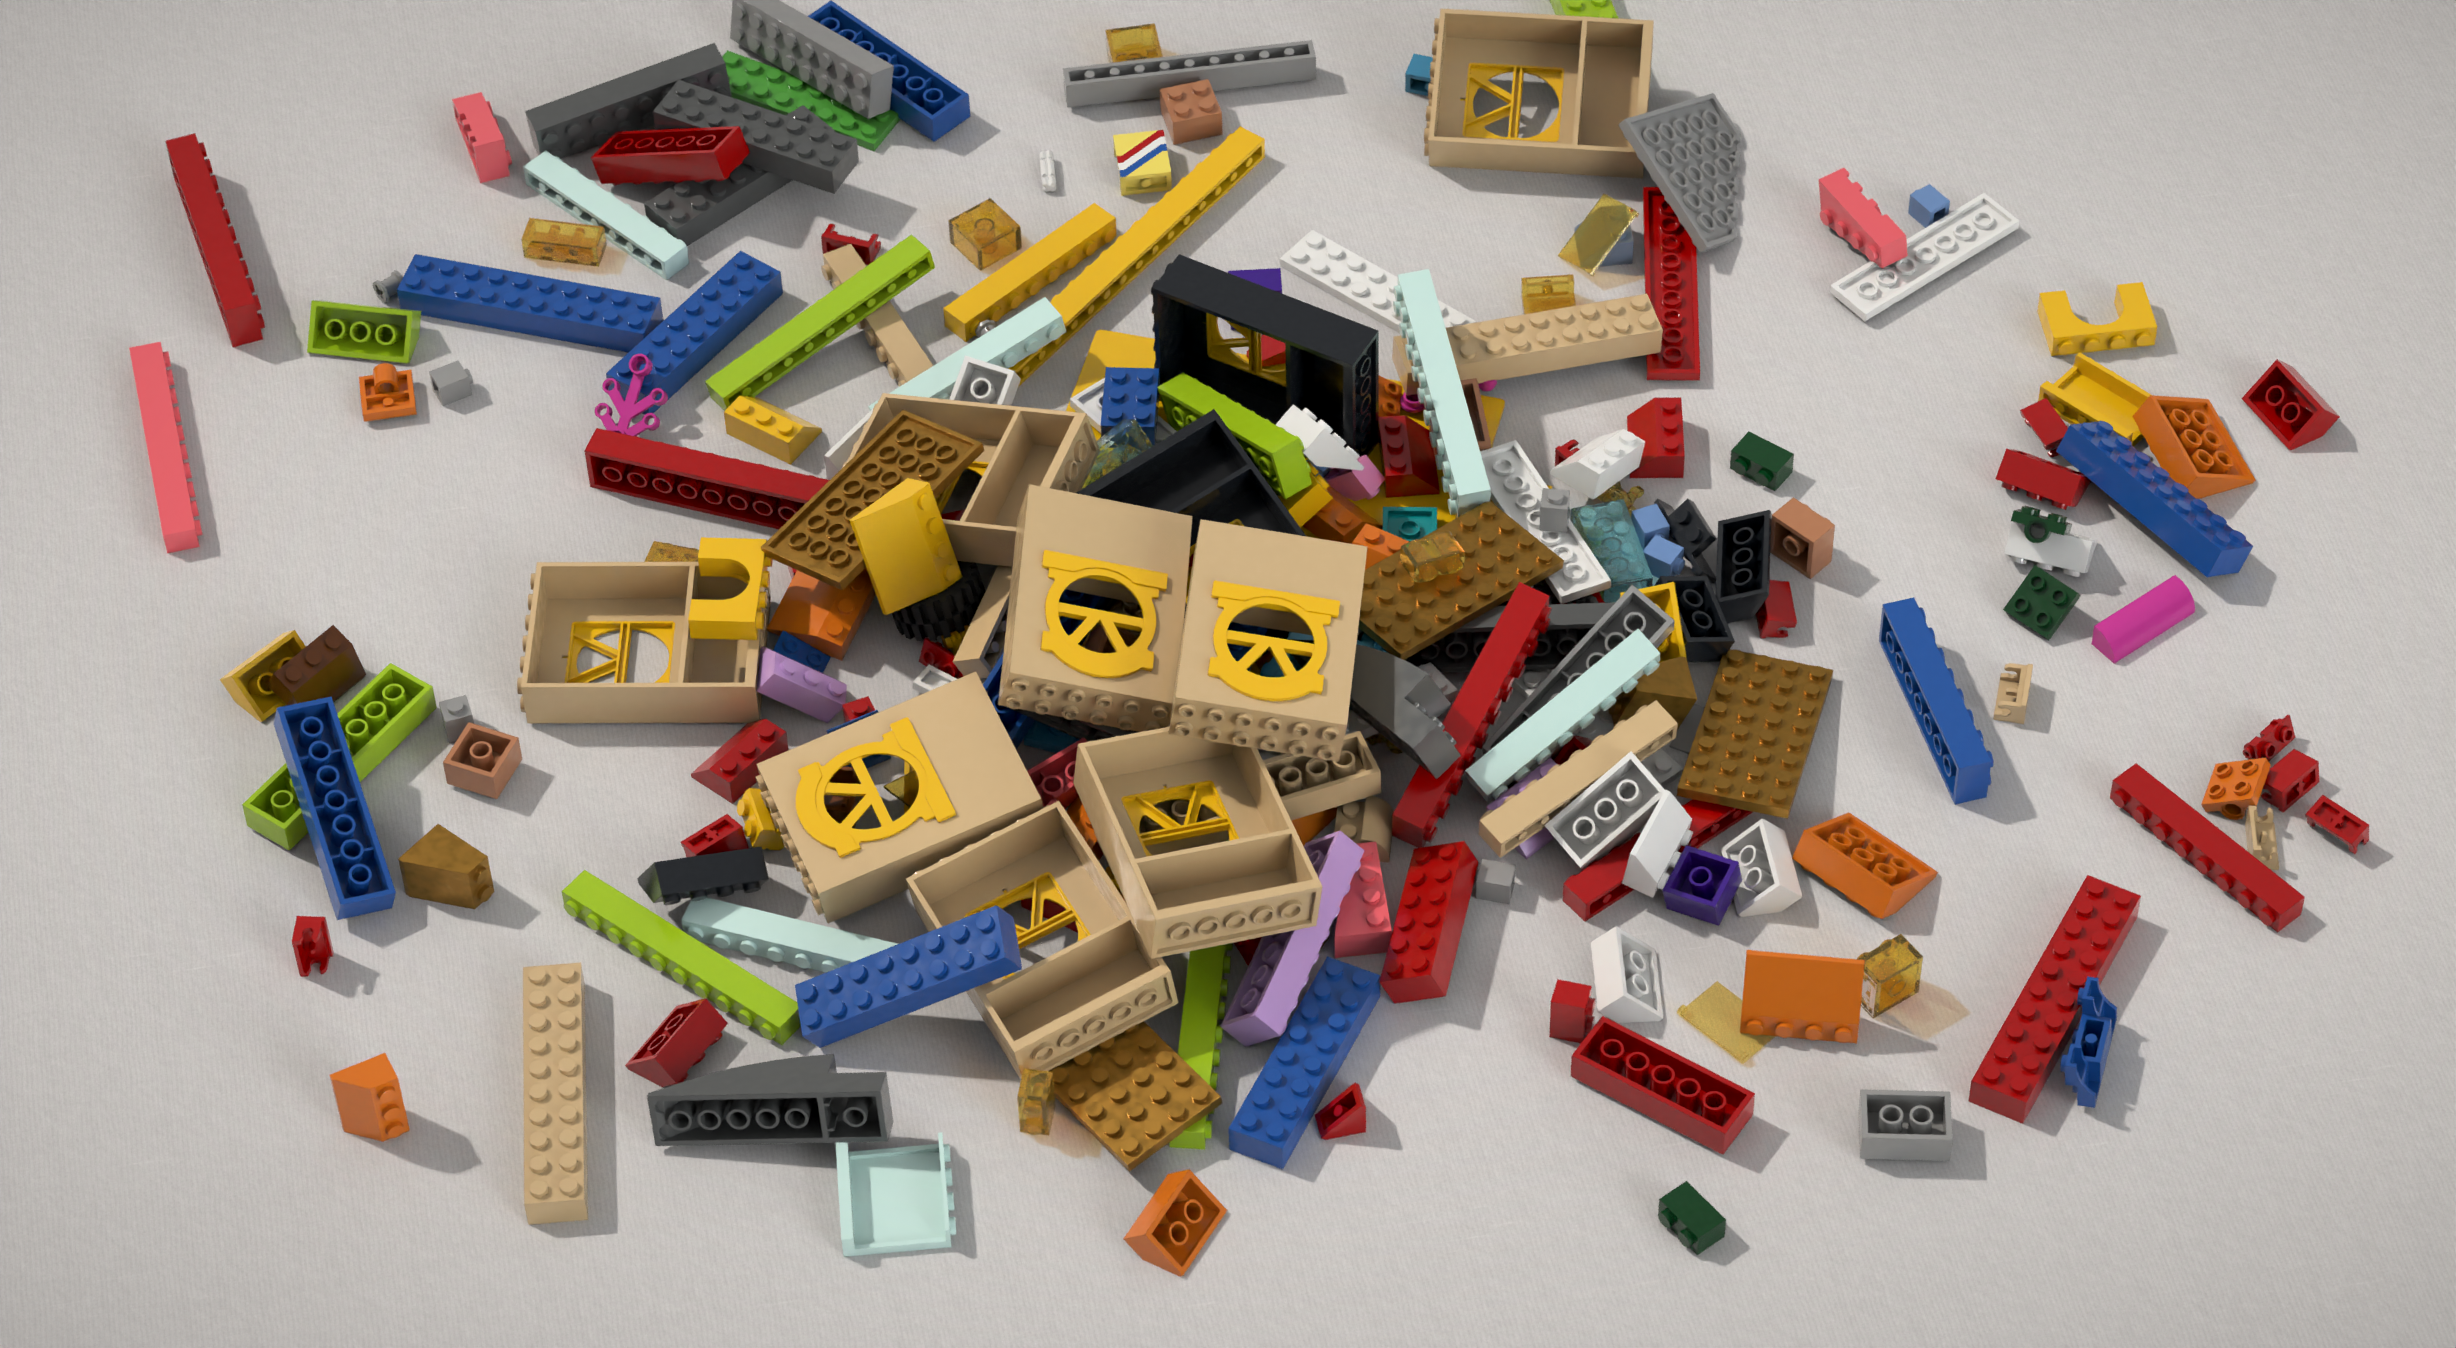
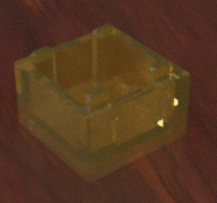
M1155 23L1105 30L1106 52L1109 63L1163 57Z

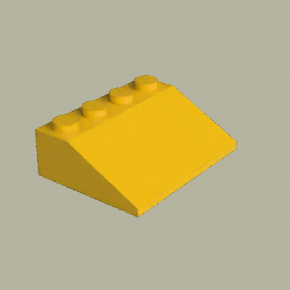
M907 478L849 520L883 614L888 615L938 594L962 578L930 483Z

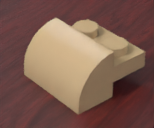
M1375 796L1366 797V802L1353 801L1337 806L1334 832H1343L1355 843L1376 841L1380 862H1389L1392 844V814L1394 810L1386 801Z

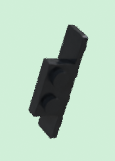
M1687 498L1674 510L1671 505L1657 499L1654 504L1658 505L1670 525L1669 535L1680 546L1684 547L1683 556L1693 565L1691 570L1694 575L1707 576L1709 581L1714 584L1716 576L1701 553L1717 538L1695 503Z

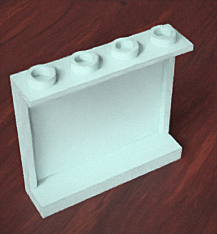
M942 1132L938 1133L939 1144L849 1152L848 1142H836L841 1241L844 1257L951 1247V1235H956L955 1217H949V1211L955 1210L953 1192L947 1193V1186H953L951 1168H945V1162H951L950 1145L943 1143Z

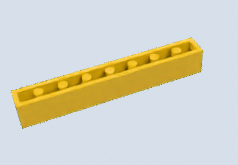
M1093 203L944 307L945 327L965 342L977 336L975 330L981 322L988 319L997 322L1002 316L1017 308L1029 297L1037 294L1046 285L1054 282L1069 269L1074 268L1083 259L1094 254L1096 250L1106 243L1111 242L1117 236L1116 218L1096 203Z

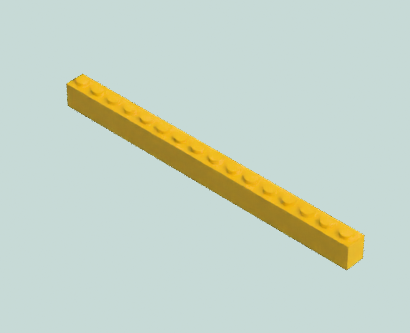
M1241 126L1233 134H1229L1220 146L1214 148L1207 158L1199 162L1194 170L1186 177H1183L1171 191L1166 192L1155 206H1151L1141 219L1135 221L1128 231L1120 235L1115 243L1107 250H1104L1091 265L1086 266L1084 271L1075 280H1071L1062 292L1052 298L1050 303L1062 315L1067 332L1058 339L1043 346L1037 352L1022 359L1013 367L1008 368L1015 371L1021 378L1019 386L1265 158L1264 138Z

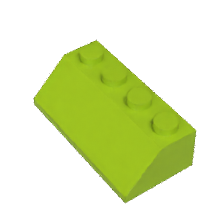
M312 300L307 353L410 363L419 339L421 311Z

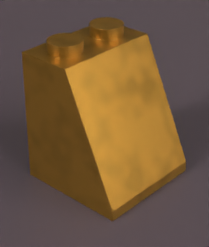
M1677 657L1658 662L1660 665L1652 674L1648 676L1646 674L1642 675L1637 680L1638 684L1630 692L1625 693L1623 691L1615 698L1617 700L1615 704L1608 709L1614 726L1619 721L1628 720L1634 716L1635 712L1643 705L1648 706L1657 701L1678 723V730L1697 701L1686 657Z
M440 824L432 828L398 858L405 893L409 897L476 909L495 892L488 856Z

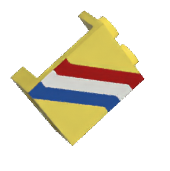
M1164 130L1113 135L1114 157L1117 158L1121 196L1172 190L1171 168Z

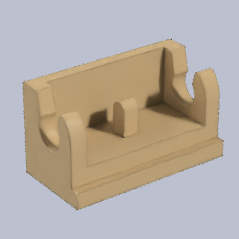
M2008 663L2005 664L2004 670L2014 671L2017 674L2001 673L1993 720L2024 724L2033 664Z
M2248 806L2245 822L2248 852L2269 869L2279 870L2273 810L2268 808L2267 815L2258 816L2257 806Z

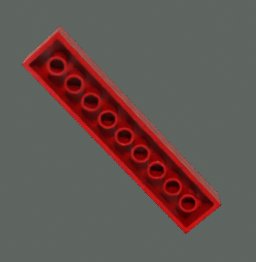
M195 133L166 140L173 177L232 347L263 340L261 329L265 328L262 314H257V311L261 310L258 295L252 296V293L255 292L251 277L246 278L249 275L245 260L240 261L243 258L239 243L234 244L237 238L233 226L228 227L231 224L227 209L222 210L225 207L221 192L216 193L219 190L215 175L210 176L213 173L209 158L204 160V157H207L204 143H198Z
M596 428L584 450L590 487L778 530L829 481L812 475L800 474Z
M1521 582L1518 583L1443 721L1445 728L1442 731L1448 732L1456 740L1457 743L1454 747L1461 756L1438 779L1419 765L1392 814V836L1417 848L1424 847L1426 842L1431 843L1438 829L1435 825L1439 818L1444 819L1450 808L1448 801L1452 795L1457 796L1463 784V780H1460L1465 770L1474 764L1476 757L1473 755L1477 748L1482 749V746L1486 743L1488 738L1487 729L1490 725L1495 726L1501 714V711L1498 709L1502 702L1507 703L1513 692V687H1511L1515 679L1519 680L1523 675L1526 667L1523 663L1527 656H1533L1538 646V641H1536L1540 633L1544 634L1550 624L1551 619L1548 617L1552 608L1549 607V595Z
M2086 876L1972 1078L1968 1102L2022 1124L2024 1123L2073 1035L2074 1029H2076L2081 1020L2082 1005H2077L2079 988H2085L2087 976L2099 978L2100 986L2138 917L2140 895L2095 877Z

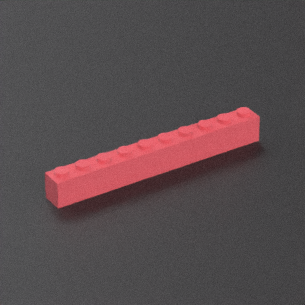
M161 342L130 347L167 553L200 547L198 536L203 535L199 519H194V517L199 516L196 500L191 501V498L196 496L193 482H187V479L192 478L189 462L184 463V460L188 459L186 444H180V441H184L185 437L182 425L177 426V422L182 421L179 407L173 406V404L178 403L175 388L170 389V386L175 385L172 369L167 370L166 368L171 367L168 351L163 352Z

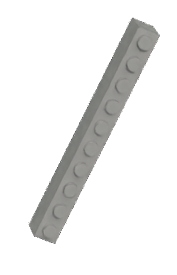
M1312 40L1063 68L1064 92L1067 108L1156 98L1160 97V89L1206 79H1209L1213 91L1316 79V55Z

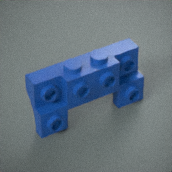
M2087 976L2085 988H2079L2077 1005H2082L2079 1028L2074 1029L2068 1055H2062L2060 1072H2065V1085L2073 1086L2072 1092L2077 1093V1105L2095 1108L2117 1021V1007L2102 993L2099 986V978Z

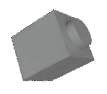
M459 361L429 371L432 389L442 406L472 395L470 384L473 383V378L470 371L463 369Z
M1543 488L1540 505V531L1567 533L1570 490Z
M466 695L439 702L442 721L449 743L457 741L468 722L474 724Z
M1482 859L1473 885L1476 887V899L1509 904L1515 884L1516 865Z

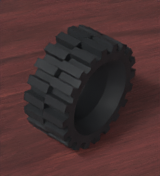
M957 561L962 578L938 594L893 612L892 616L901 635L905 634L906 638L910 640L916 637L917 641H924L926 637H929L930 641H935L938 636L943 635L945 639L951 637V633L954 631L958 633L965 631L964 626H970L986 592L976 562Z

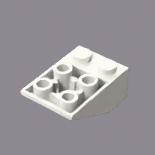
M1293 404L1277 422L1276 426L1284 428L1285 431L1301 439L1304 445V457L1314 465L1361 471L1365 468L1357 460L1360 456L1349 446L1344 448L1346 442L1336 433L1330 434L1333 429L1323 420L1316 422L1317 417L1306 407L1301 411Z

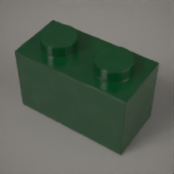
M1748 431L1731 450L1730 469L1757 482L1761 486L1776 491L1793 472L1794 454Z
M1687 1181L1659 1199L1658 1218L1664 1227L1670 1228L1678 1236L1682 1245L1690 1248L1695 1254H1700L1725 1237L1726 1219Z

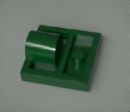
M2022 506L2021 509L2013 511L2011 521L2024 524L2025 536L2033 543L2046 541L2050 537L2051 532L2060 535L2070 534L2072 523L2066 522L2067 517L2051 513L2046 517L2040 515V509L2029 506ZM2032 526L2044 528V536L2041 538L2034 537L2031 533Z
M2034 565L2003 610L2049 641L2081 595Z

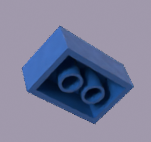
M1106 367L1101 415L1102 448L1149 449L1156 445L1160 398L1157 388L1160 386L1159 368Z

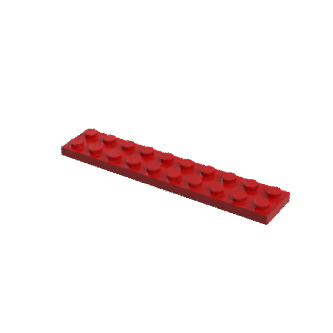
M1643 187L1645 294L1648 295L1663 329L1661 351L1646 355L1647 380L1700 381L1696 246L1693 244L1684 226L1680 224L1671 206L1666 202L1659 187Z

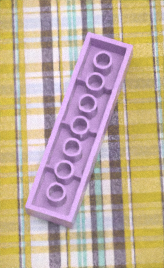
M1341 831L1312 840L1304 845L1305 851L1323 886L1317 925L1261 938L1220 1026L1245 1047L1279 1037L1285 1032L1287 1028L1286 1022L1290 1013L1298 1004L1297 998L1301 989L1308 982V974L1311 967L1319 958L1318 952L1321 945L1329 936L1331 923L1340 912L1339 906L1341 901L1349 892L1352 877L1361 866L1360 860L1365 850Z

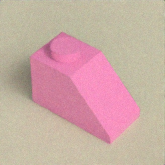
M1367 455L1357 459L1365 467L1362 471L1332 468L1324 477L1332 488L1353 501L1373 498L1379 493L1380 489L1378 487L1385 480Z

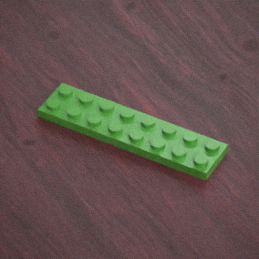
M728 50L722 56L726 64L732 98L783 115H788L804 105L833 128L835 132L857 139L858 146L871 151H875L900 121L898 113L893 110L867 119L786 71Z

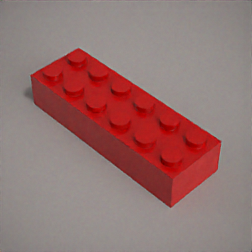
M740 126L616 132L591 157L601 184L620 185L622 183H633L637 185L643 182L659 184L665 181H674V183L690 180L695 182L704 180L723 181L730 176L729 174L737 166L742 164V161L750 151Z
M1465 841L1415 848L1413 850L1379 981L1394 1004L1446 997L1479 864Z
M1604 1016L1599 1019L1572 1054L1571 1077L1724 1155L1753 1116L1755 1093Z

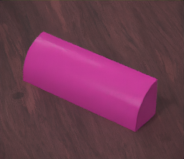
M2176 575L2172 576L2096 624L2091 644L2115 664L2195 613V603L2189 589Z

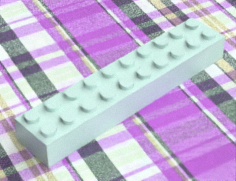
M1429 269L1398 275V285L1394 286L1396 301H1393L1396 317H1401L1402 322L1399 323L1402 339H1407L1408 344H1405L1407 359L1413 361L1414 366H1411L1413 381L1419 383L1420 388H1417L1419 403H1424L1426 410H1423L1425 425L1431 426L1432 432H1429L1432 448H1437L1438 454L1435 455L1438 470H1443L1444 476L1441 477L1444 493L1449 492L1450 515H1455L1458 518L1484 502H1489L1491 489Z

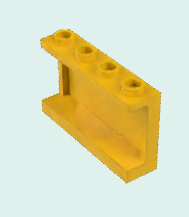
M2078 353L2075 356L2074 366L2054 384L2046 380L2040 386L2038 401L2047 398L2060 418L2071 425L2105 421L2113 427V430L2118 435L2130 440L2134 447L2144 436L2139 431L2138 425L2132 416L2151 394L2117 375L2114 371L2095 362L2092 358Z

